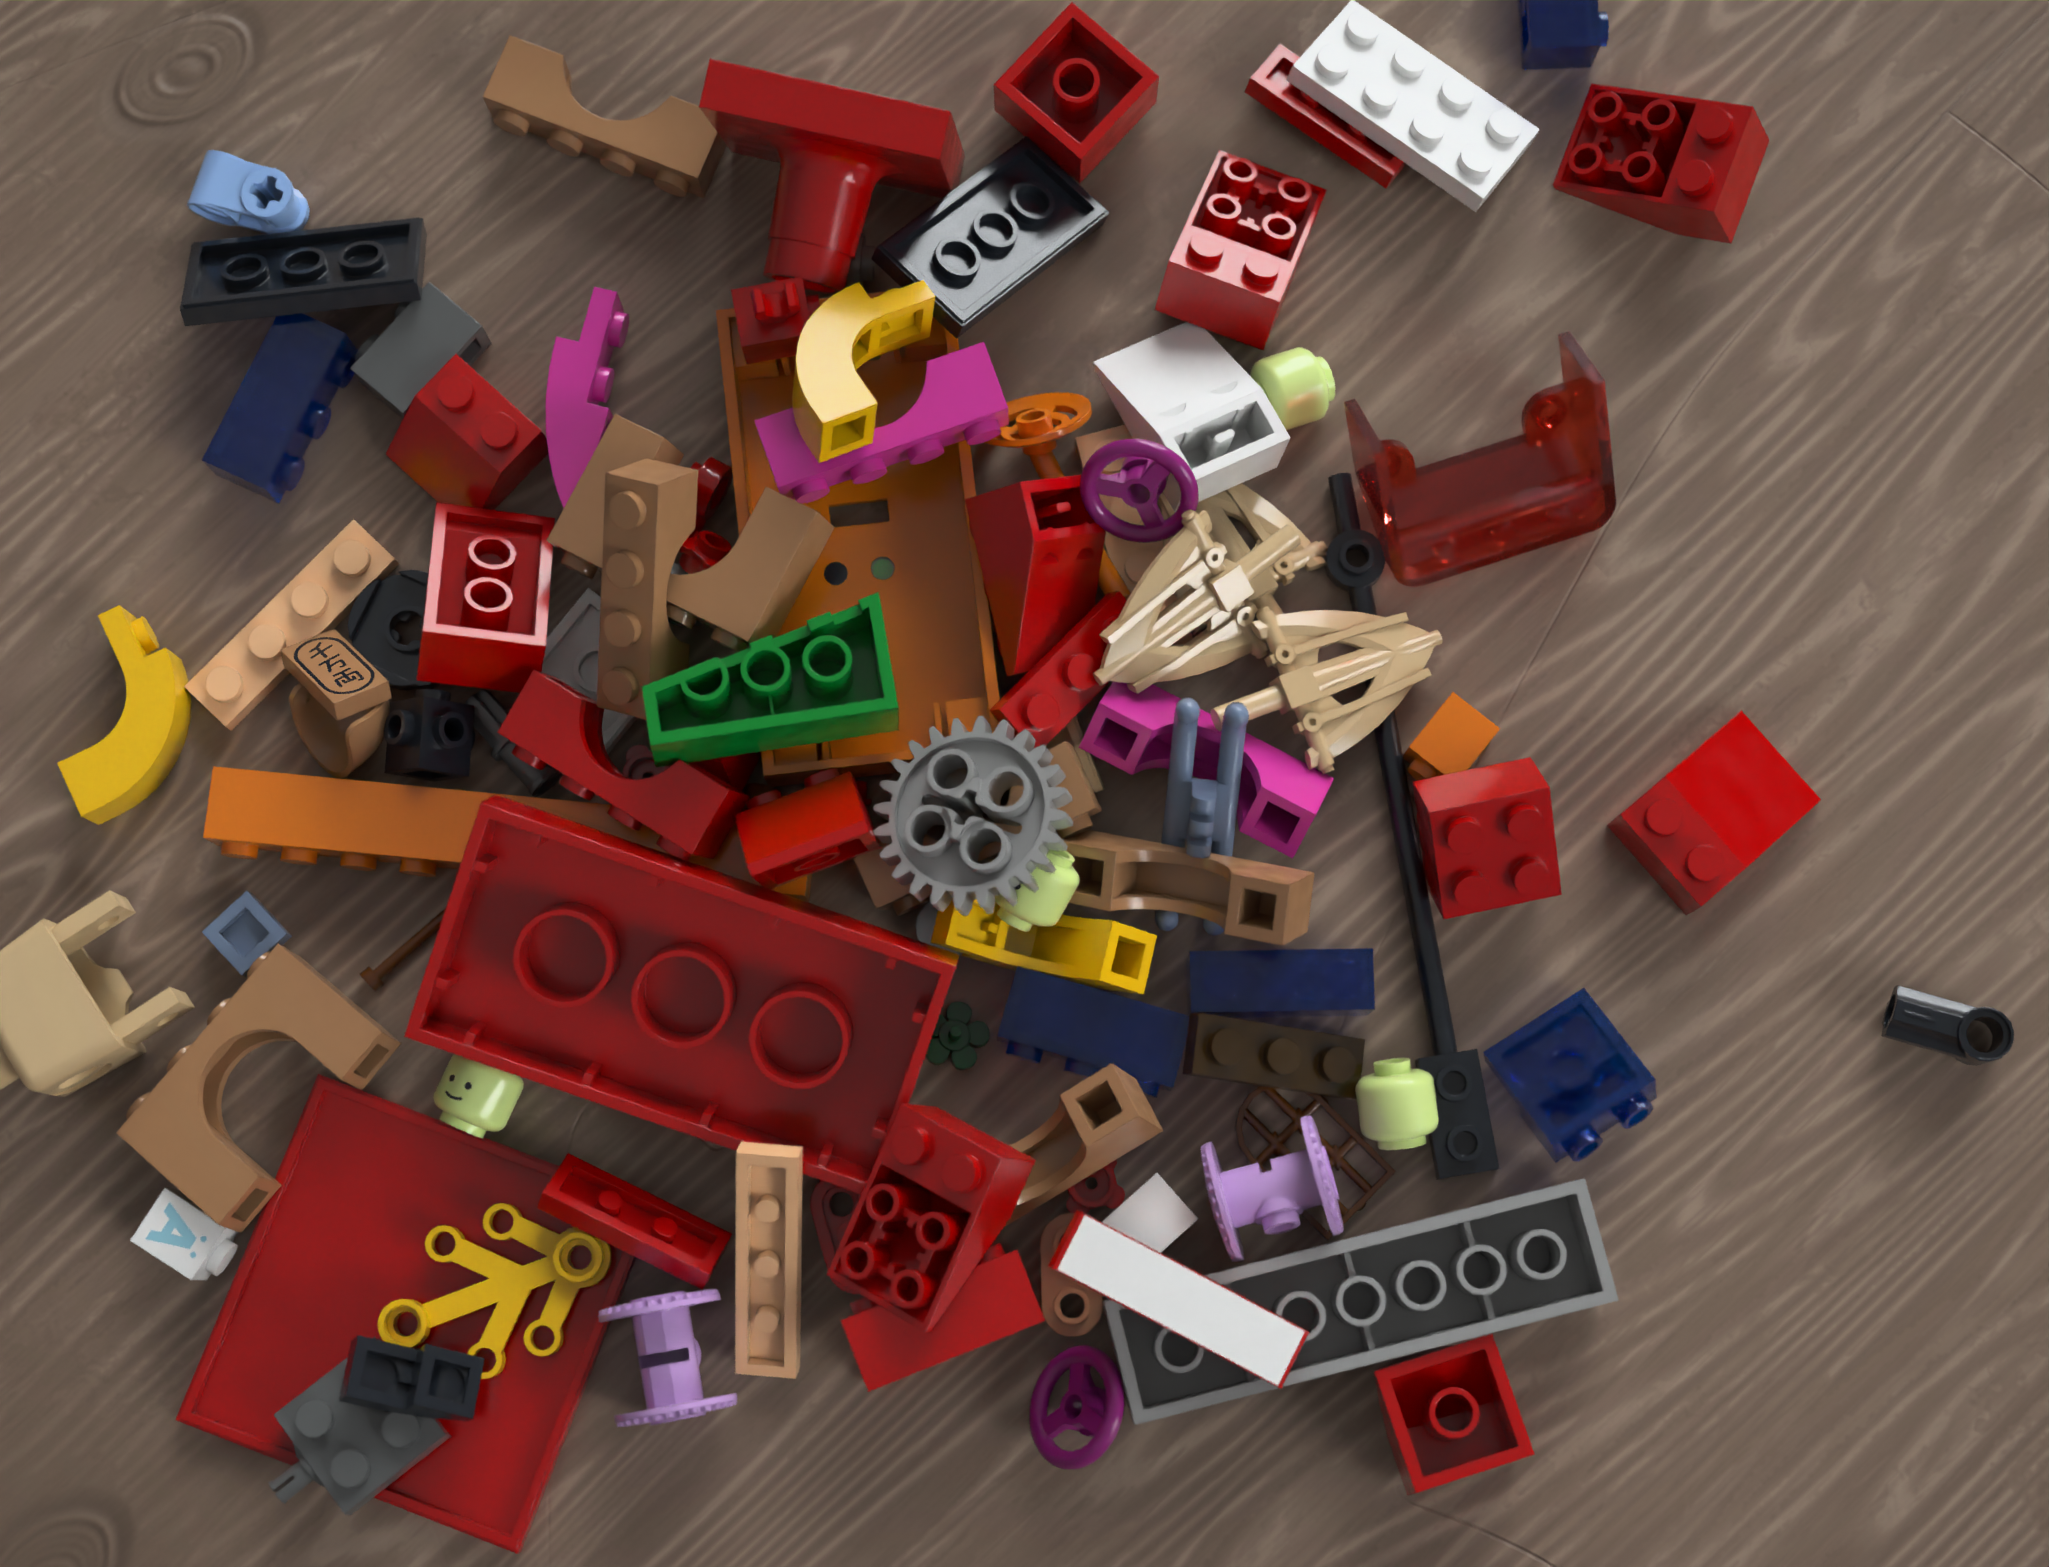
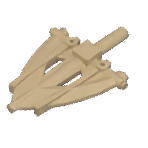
M1242 483L1198 502L1196 512L1199 514L1203 510L1206 511L1212 521V530L1208 533L1212 542L1223 544L1227 550L1224 558L1233 562H1237L1251 550L1228 516L1242 521L1256 542L1253 549L1285 525H1290L1298 533L1301 539L1300 545L1249 582L1255 593L1245 600L1254 603L1258 610L1269 606L1270 611H1274L1275 615L1284 614L1273 597L1279 586L1277 582H1282L1286 586L1292 583L1295 577L1293 572L1303 567L1307 571H1312L1326 565L1325 560L1322 558L1328 550L1324 541H1314L1311 543L1283 513ZM1162 492L1157 503L1164 520H1166L1175 512ZM1173 537L1163 540V548ZM1187 584L1182 586L1175 592L1176 598L1178 599L1191 587ZM1207 621L1192 630L1194 636L1207 627Z
M1193 510L1185 511L1182 514V524L1184 527L1161 550L1144 572L1127 599L1119 617L1099 634L1102 640L1108 644L1100 668L1093 673L1097 683L1101 686L1108 681L1127 683L1129 690L1138 694L1155 682L1172 681L1199 675L1227 665L1249 653L1257 659L1265 657L1268 650L1266 639L1259 640L1253 633L1250 625L1254 621L1255 613L1258 609L1254 603L1245 599L1255 593L1249 583L1252 579L1300 545L1301 539L1295 529L1290 525H1285L1237 562H1233L1224 558L1227 550L1223 544L1212 542L1208 534L1212 530V521L1208 513L1204 510L1199 514ZM1185 584L1191 587V589L1160 612L1164 601ZM1207 621V629L1185 644H1173Z
M1269 606L1257 610V621L1251 622L1250 625L1253 633L1259 640L1266 639L1271 653L1264 660L1267 667L1273 666L1277 668L1280 676L1269 682V688L1212 708L1211 718L1213 724L1218 731H1222L1225 708L1232 702H1240L1246 706L1249 712V720L1278 709L1281 715L1295 711L1298 721L1292 726L1295 735L1300 733L1306 738L1309 749L1305 751V761L1308 769L1310 770L1317 766L1318 771H1322V774L1329 773L1335 770L1333 758L1357 744L1378 727L1401 703L1414 684L1432 675L1429 668L1424 669L1434 647L1442 644V636L1438 630L1427 632L1419 627L1405 623L1408 621L1406 612L1389 617L1340 610L1300 611L1275 615L1274 611H1270ZM1341 643L1360 649L1318 663L1320 648ZM1372 679L1363 696L1353 702L1341 705L1331 696Z

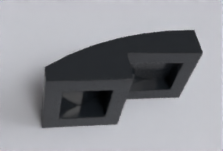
M358 1335L350 1344L339 1401L407 1415L470 1421L474 1416L485 1358L428 1344L423 1345L417 1350Z

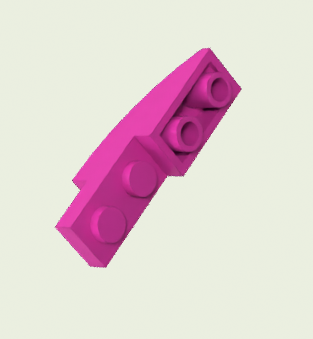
M595 286L579 341L556 336L549 365L546 391V437L552 474L563 508L613 418L610 409L599 406L598 403H606L610 397L614 381V369L609 368V363L614 347L622 348L629 327V314L623 313L624 308L618 293Z

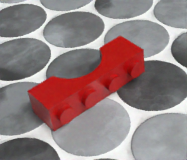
M533 669L497 732L516 744L511 753L539 770H544L546 764L563 773L559 783L578 796L591 801L594 794L611 803L612 805L607 813L622 824L637 831L640 830L643 824L660 834L656 844L675 857L684 861H688L691 855L714 859L736 821L735 814L742 811L750 796L702 766L680 759L671 767L655 776L637 780L629 779L615 767L605 749L602 735L604 709L597 707L595 700L559 678Z

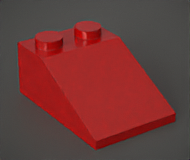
M436 502L417 681L520 693L533 669L542 672L547 641L553 545L546 540L555 526V518Z
M1741 710L1607 826L1682 912L1688 915L1702 907L1819 803L1821 799Z

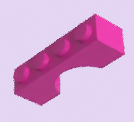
M982 342L927 361L923 390L916 403L905 415L888 425L874 428L873 443L824 462L818 463L800 435L795 422L793 407L757 419L755 424L779 493L804 504L826 496L830 492L829 487L850 479H852L854 484H863L876 480L887 473V466L908 459L910 464H921L931 461L944 453L943 447L963 440H966L968 445L989 441L1001 433L1000 427L1009 425V413L985 343Z
M1112 682L1099 702L1079 748L1131 775L1151 768L1169 769L1175 707L1181 698L1153 684L1137 694L1129 690L1127 683ZM1200 709L1192 776L1199 779L1216 780L1221 731H1218L1214 726L1211 714ZM1246 733L1237 809L1239 831L1293 859L1334 778L1328 774H1322V771L1319 772L1316 768L1309 770L1306 763Z

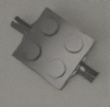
M346 1358L274 1414L292 1440L296 1457L299 1461L275 1480L269 1482V1486L272 1491L277 1492L275 1495L278 1499L286 1504L290 1498L314 1480L327 1489L344 1514L351 1516L451 1436L437 1418L407 1415L340 1402L339 1396L347 1363Z

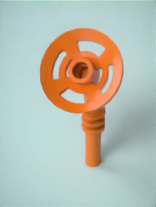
M1052 392L1030 395L1006 402L1009 422L1016 420L1017 424L1012 427H1000L1001 433L984 443L1007 448H1022L1025 455H1030V459L1040 479L1064 477V473L1053 452L1057 447L1056 440L1069 435L1090 419L1092 407L1089 399L1075 393ZM1058 412L1070 413L1075 415V417L1070 419L1066 414ZM1103 548L1098 585L1104 595L1109 592L1120 591L1127 600L1131 592Z

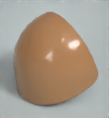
M301 684L296 685L290 693L289 703L297 731L311 756L329 774L336 778L348 776L367 761L381 745L385 737V722L389 715L388 701L342 720H336Z

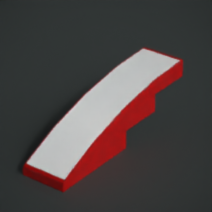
M1076 1210L1048 1267L1280 1389L1309 1334V1331L1079 1210Z

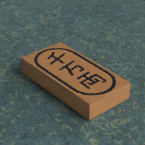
M335 629L280 650L284 667L336 720H342L392 699L389 681Z

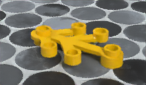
M494 1204L488 1208L483 1217L484 1230L491 1238L496 1240H510L513 1238L547 1256L522 1266L465 1240L462 1232L456 1227L448 1225L437 1226L426 1236L425 1249L427 1254L437 1262H455L490 1279L425 1304L412 1299H399L389 1303L381 1311L378 1318L379 1335L385 1342L415 1348L427 1339L432 1327L497 1303L479 1343L474 1344L467 1352L469 1355L476 1356L483 1348L491 1349L496 1356V1364L489 1372L482 1371L481 1379L493 1378L500 1374L505 1367L506 1355L504 1348L531 1290L555 1281L540 1319L529 1324L524 1333V1344L530 1353L540 1357L553 1355L563 1344L564 1334L562 1326L579 1289L597 1284L609 1270L611 1249L608 1243L576 1227L569 1228L563 1233L558 1234L523 1218L520 1211L511 1204ZM507 1210L513 1217V1226L507 1233L500 1234L493 1227V1217L497 1212ZM443 1232H449L455 1239L453 1252L446 1256L440 1255L435 1248L436 1238ZM580 1245L586 1246L592 1254L591 1263L582 1270L575 1268L570 1260L571 1252ZM405 1312L414 1314L418 1322L416 1331L410 1336L401 1334L397 1327L399 1317ZM543 1325L551 1328L554 1333V1342L546 1350L539 1349L533 1341L535 1330Z

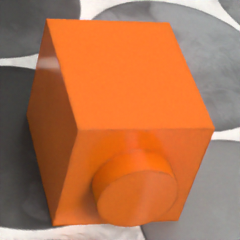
M1452 692L1403 754V758L1410 763L1407 771L1418 781L1468 770L1500 728Z

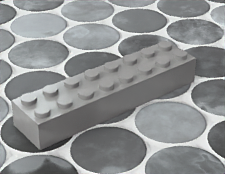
M1585 1178L1203 1275L1309 1331L1282 1387L1619 1300ZM1110 1299L1102 1301L1134 1425L1278 1388Z

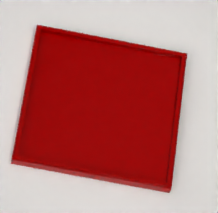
M318 1074L275 1177V1180L281 1184V1187L262 1208L175 1420L293 1466L299 1461L296 1457L294 1444L274 1414L348 1357L351 1341L355 1337L360 1335L373 1338L375 1336L383 1341L378 1332V1318L386 1305L399 1299H412L425 1304L490 1279L455 1262H437L433 1260L425 1249V1239L428 1233L440 1225L456 1227L462 1232L465 1240L522 1266L547 1257L513 1238L510 1240L491 1238L484 1230L483 1217L492 1205L506 1203L515 1206L523 1218L558 1234L574 1227L537 1209L543 1190L559 1166L488 1138H479L436 1118ZM507 1210L497 1212L492 1222L494 1229L500 1234L507 1233L513 1226L511 1213ZM443 1232L436 1238L435 1248L440 1255H449L455 1248V1239L449 1232ZM609 1244L611 1264L607 1274L597 1284L579 1289L562 1326L564 1334L563 1344L556 1353L550 1356L540 1357L530 1353L524 1344V1333L529 1324L540 1319L555 1281L532 1289L504 1348L506 1355L504 1369L493 1378L480 1380L473 1419L470 1421L438 1419L451 1437L373 1498L516 1554L520 1553L612 1322H599V1311L618 1306L637 1257ZM583 1245L574 1248L570 1256L571 1263L579 1270L588 1267L592 1260L590 1250ZM497 1303L432 1327L427 1339L413 1349L418 1350L423 1345L428 1344L467 1354L474 1344L479 1343ZM410 1312L403 1313L397 1322L398 1330L405 1336L412 1335L418 1326L417 1318ZM544 1325L538 1327L533 1335L534 1344L542 1350L551 1347L554 1342V1333L551 1328ZM483 1348L477 1353V1357L485 1358L482 1371L489 1372L496 1364L494 1352L489 1348Z

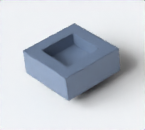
M247 890L202 931L233 967L245 977H247L249 968L258 957L272 951L278 943L283 945L292 937L254 894Z

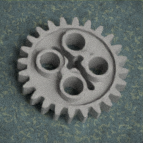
M983 716L977 717L972 732H968L963 723L958 718H954L951 726V736L944 737L932 726L929 728L931 745L924 748L913 740L908 742L910 751L914 756L910 763L899 759L891 761L894 768L901 774L898 781H880L879 786L891 796L890 802L876 804L873 808L881 818L889 821L873 830L874 835L882 843L890 844L882 850L880 857L889 866L897 865L892 876L902 886L911 883L909 892L921 902L931 894V904L938 911L943 912L953 899L955 909L963 916H968L973 901L977 900L987 914H992L995 906V896L1000 894L1012 906L1017 905L1016 886L1022 883L1033 892L1039 889L1035 878L1031 874L1036 867L1045 872H1055L1056 868L1046 857L1048 851L1067 850V844L1055 833L1056 829L1073 826V820L1066 812L1057 809L1073 801L1072 795L1066 788L1056 787L1066 778V775L1058 764L1049 765L1054 756L1044 744L1034 748L1036 740L1028 730L1024 729L1014 738V728L1007 720L1002 719L992 733L990 724ZM961 768L968 769L967 777L961 785L953 789H945L946 780L952 772ZM1016 785L1024 786L1023 795L1019 801L1011 806H1000L1001 797L1007 789ZM933 797L943 800L953 808L971 815L977 814L981 808L992 821L1011 826H1022V830L1018 834L1003 831L995 824L975 816H969L966 822H964L954 810L943 806L925 805L924 802L927 798ZM945 824V833L941 840L936 844L923 846L926 832L935 825ZM992 842H1001V851L996 859L990 863L978 864L979 853L983 847Z

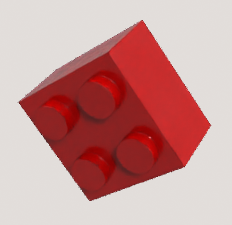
M1071 2L994 83V111L1022 135L1027 136L1080 184L1157 102L1159 75L1077 5Z
M1531 757L1413 781L1427 888L1443 920L1562 895L1550 787Z

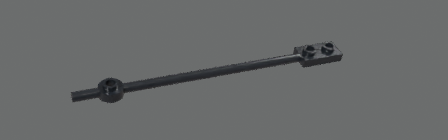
M1351 473L1335 474L1328 477L1338 536L1333 539L1327 550L1325 570L1328 578L1335 586L1349 592L1352 612L1377 615L1372 586L1378 581L1383 572L1386 562L1385 551L1381 542L1373 534L1361 530ZM1353 549L1360 550L1365 554L1367 563L1361 567H1354L1347 562L1346 553ZM1372 679L1365 681L1366 689L1368 688ZM1393 710L1374 729L1434 1054V1056L1416 1059L1415 1064L1416 1069L1429 1072L1434 1079L1439 1120L1435 1131L1428 1134L1436 1179L1438 1180L1499 1169L1478 1050L1457 1051L1395 710Z

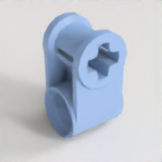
M208 150L206 152L187 203L188 208L194 213L213 222L228 226L237 225L266 234L301 231L308 221L310 212L307 200L298 190L293 188L292 182L284 172L276 168L251 163L217 150Z

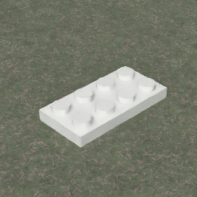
M1354 0L1347 4L1298 59L1287 78V81L1475 212L1532 144L1540 130Z

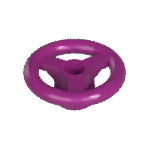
M1122 439L1111 442L1098 449L1089 458L1083 467L1080 477V495L1090 517L1108 533L1127 541L1150 543L1173 537L1184 527L1182 524V514L1187 510H1197L1199 492L1197 481L1191 468L1177 453L1153 441ZM1125 458L1120 473L1112 475L1101 474L1107 465L1118 459ZM1171 473L1179 485L1181 499L1175 513L1164 520L1157 502L1159 496L1165 490L1169 474ZM1099 494L1122 498L1127 505L1137 509L1144 525L1132 524L1113 515L1105 507Z
M1074 1346L1062 1351L1046 1365L1033 1389L1029 1407V1425L1032 1439L1041 1456L1058 1468L1074 1470L1092 1464L1107 1451L1120 1428L1125 1402L1122 1378L1113 1360L1100 1349L1092 1346ZM1090 1366L1094 1367L1102 1377L1105 1389L1095 1386L1090 1374ZM1070 1369L1068 1391L1064 1394L1060 1407L1047 1416L1052 1391L1060 1377ZM1068 1429L1078 1431L1084 1436L1092 1437L1085 1446L1074 1451L1063 1450L1053 1441L1056 1436Z

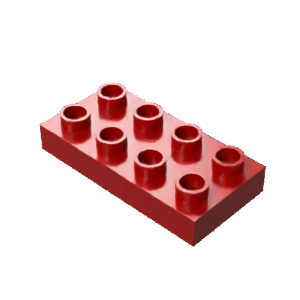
M495 794L480 803L404 1037L737 1151L740 1142L803 1147L802 1174L862 1194L901 1103L909 1104L960 955Z

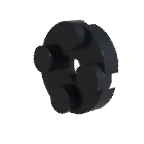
M419 570L399 571L400 575L390 576L383 581L379 578L360 593L351 609L348 620L349 638L352 640V646L389 681L391 688L407 691L434 689L441 683L416 680L420 640H412L409 645L400 644L402 636L395 630V626L399 621L409 623L413 616L422 618L419 625L422 629L428 573Z

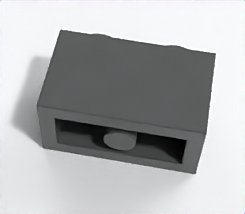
M430 282L422 289L421 300L401 302L398 305L394 314L395 320L381 335H372L360 346L355 356L356 362L350 368L366 389L402 419L414 396L455 354L471 366L491 344L482 325Z

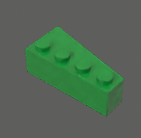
M879 592L858 600V605L833 615L827 612L807 620V625L773 638L770 635L749 643L748 649L723 659L715 657L642 686L650 746L656 768L673 765L679 759L686 762H696L898 731V702Z

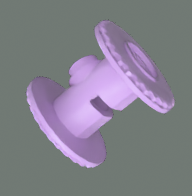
M1312 1116L1300 1117L1307 1149L1270 1159L1272 1170L1262 1172L1259 1163L1223 1172L1213 1143L1207 1142L1201 1146L1202 1165L1211 1208L1226 1250L1233 1262L1244 1260L1243 1246L1238 1227L1257 1223L1258 1225H1263L1265 1234L1272 1235L1288 1232L1300 1225L1299 1215L1303 1210L1323 1205L1332 1235L1336 1236L1344 1231L1335 1179L1325 1146H1322Z
M718 1289L688 1293L686 1291H678L631 1300L628 1304L613 1306L599 1311V1322L632 1317L647 1409L615 1415L614 1418L618 1427L646 1423L655 1425L706 1415L705 1412L728 1408L737 1404V1393L704 1398L699 1370L701 1349L694 1338L689 1307L721 1300Z

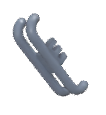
M1182 698L1176 704L1161 843L1185 848L1186 843L1187 855L1196 858H1207L1211 853L1232 857L1249 712L1246 706L1240 702L1228 704L1223 715L1216 780L1192 778L1200 707L1193 698ZM1155 910V923L1160 930L1171 931L1177 926L1179 921L1178 912ZM1203 918V928L1208 934L1216 936L1224 932L1221 926Z

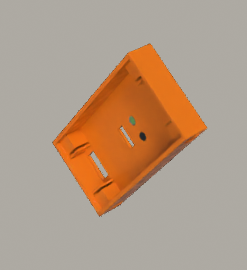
M875 292L867 294L870 298H874L880 296L884 292ZM829 298L819 299L820 305ZM730 308L716 310L737 523L740 536L764 489L768 487L779 493L756 428L755 420L793 407L792 395L796 355L746 364L741 347L735 310ZM932 317L930 337L880 355V360L867 361L856 370L858 376L878 403L875 428L898 420L913 407L924 387L927 361L959 350L958 338L956 339L934 317ZM966 440L943 447L944 453L941 456L925 463L910 464L908 459L887 466V473L876 480L863 484H854L852 479L832 485L829 487L830 492L826 496L803 504L818 511L831 524L829 507L887 501L889 521L834 527L777 637L807 625V620L827 612L833 615L858 605V600L879 592L898 702V731L761 751L763 776L769 786L804 784L803 781L809 776L833 768H837L840 775L850 771L854 778L899 773L891 761L899 759L910 763L914 756L910 751L908 742L913 740L924 748L931 745L929 728L932 726L944 737L951 736V726L954 718H958L968 732H972L978 716H983L991 726L992 733L999 724L989 711L1000 699L988 597L984 591V578L975 541L970 532V520L965 499L976 496L971 447L967 444Z

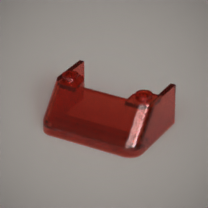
M1570 331L1558 334L1563 383L1542 389L1527 401L1521 415L1523 435L1422 467L1415 468L1414 458L1407 446L1402 442L1393 439L1379 440L1355 399L1344 402L1355 475L1386 563L1400 584L1408 587L1427 585L1593 532L1606 524L1612 517L1616 508V493L1605 380Z

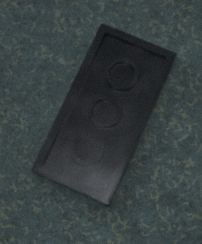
M1026 136L879 244L871 259L901 287L924 280L935 295L933 317L957 339L1100 228L1110 212Z
M418 217L194 242L191 246L180 305L184 325L194 326L421 300L427 239L423 218Z

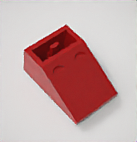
M1591 83L1552 186L1560 192L1677 235L1731 244L1770 140L1753 106Z
M1219 150L1168 261L1154 310L1264 351L1327 189Z
M1081 475L1017 482L965 499L970 520L969 528L975 541L984 578V591L989 599L998 636V649L1003 657L1007 676L1028 672L1094 607L1106 531L1090 517L1083 505L1080 495Z
M901 1103L826 1275L922 1331L931 1332L1011 1218L1036 1160L936 1106Z

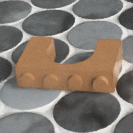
M614 414L546 540L565 553L560 563L591 580L597 571L602 573L605 474L607 472L645 458L679 465L684 454L665 437ZM766 487L734 547L721 561L706 570L693 574L678 575L670 573L666 596L667 618L692 630L696 621L713 628L714 631L710 639L736 653L745 650L749 643L770 635L773 638L777 637L834 527L818 511Z
M279 943L272 951L262 954L254 961L248 970V979L232 998L225 999L213 1009L207 1020L208 1026L191 1045L183 1047L172 1057L167 1066V1074L151 1092L140 1096L131 1105L126 1114V1122L116 1132L214 1222L240 1233L243 1232L281 1187V1184L241 1150L231 1139L225 1128L221 1109L222 1095L226 1081L237 1063L249 1052L262 1045L277 1041L298 1042L338 1078L363 1090L401 1045V1042L303 958Z

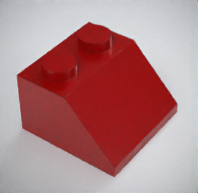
M455 354L414 396L386 452V456L438 503L495 510L547 456L548 445L547 439L540 428L460 356Z
M837 768L818 772L803 781L804 789L786 796H782L780 790L760 794L746 802L748 810L735 814L746 863L752 878L763 887L773 889L881 848L878 838L874 835V827L857 781L850 771L841 775Z
M1492 1333L1373 1372L1387 1437L1407 1496L1535 1455Z

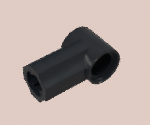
M1899 985L1893 989L1882 1021V1037L1952 1056L1966 1065L1977 1066L2001 1059L2009 1052L2014 1042V1029L2011 1021L2004 1013L1994 1008H1976ZM1973 1020L1984 1023L1991 1031L1992 1044L1985 1053L1973 1049L1967 1040V1028Z

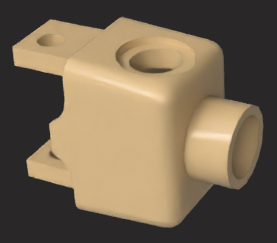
M109 890L59 923L42 919L0 950V1090L20 1078L26 1088L33 1092L57 1097L70 1095L146 1053L145 1046L142 1043L144 1040L195 1008L185 992L169 987L129 1013V1003L134 992L119 969L103 968L97 965L87 954L83 946L136 913L126 897Z

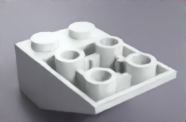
M1185 322L1098 359L1092 364L1132 438L1162 444L1177 453L1188 464L1197 481L1198 502L1276 468L1289 443L1290 436L1263 389L1202 327ZM1170 473L1163 493L1175 512L1180 504L1181 492L1175 477Z

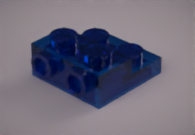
M1582 988L1483 1052L1485 1062L1519 1106L1522 1119L1555 1163L1568 1155L1574 1162L1588 1157L1602 1144L1603 1139L1600 1134L1617 1123H1620L1624 1129L1632 1128L1641 1123L1653 1111L1654 1107L1650 1102L1657 1098L1656 1079L1585 988Z

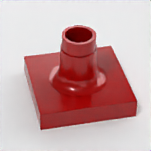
M709 59L699 108L732 153L780 163L767 238L770 243L763 270V276L779 281L802 276L806 290L836 294L846 287L851 261L855 260L872 192L876 184L943 198L959 186L965 154L951 111Z

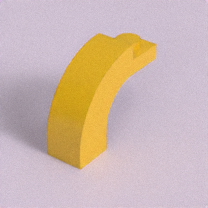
M924 280L902 288L887 290L874 298H870L858 282L827 299L806 322L797 345L792 404L795 422L800 435L818 463L873 443L878 403L860 379L856 370L876 356L930 337L935 295Z
M120 605L99 614L98 617L119 661L126 681V701L122 715L112 731L100 742L57 763L80 816L97 825L134 808L160 786L171 772L181 754L191 718V694L184 687L188 683V677L182 660L166 647L152 653V651L159 649V643L150 624L145 617L142 616L137 619Z
M953 899L943 912H937L930 943L961 952L964 957L1061 982L1144 995L1157 935L1113 920L1081 918L1063 914L1053 926L1045 927L1033 924L1030 930L1026 932L1007 924L999 918L997 912L1000 906L996 902L993 913L987 914L977 900L973 901L968 916H963L955 909Z

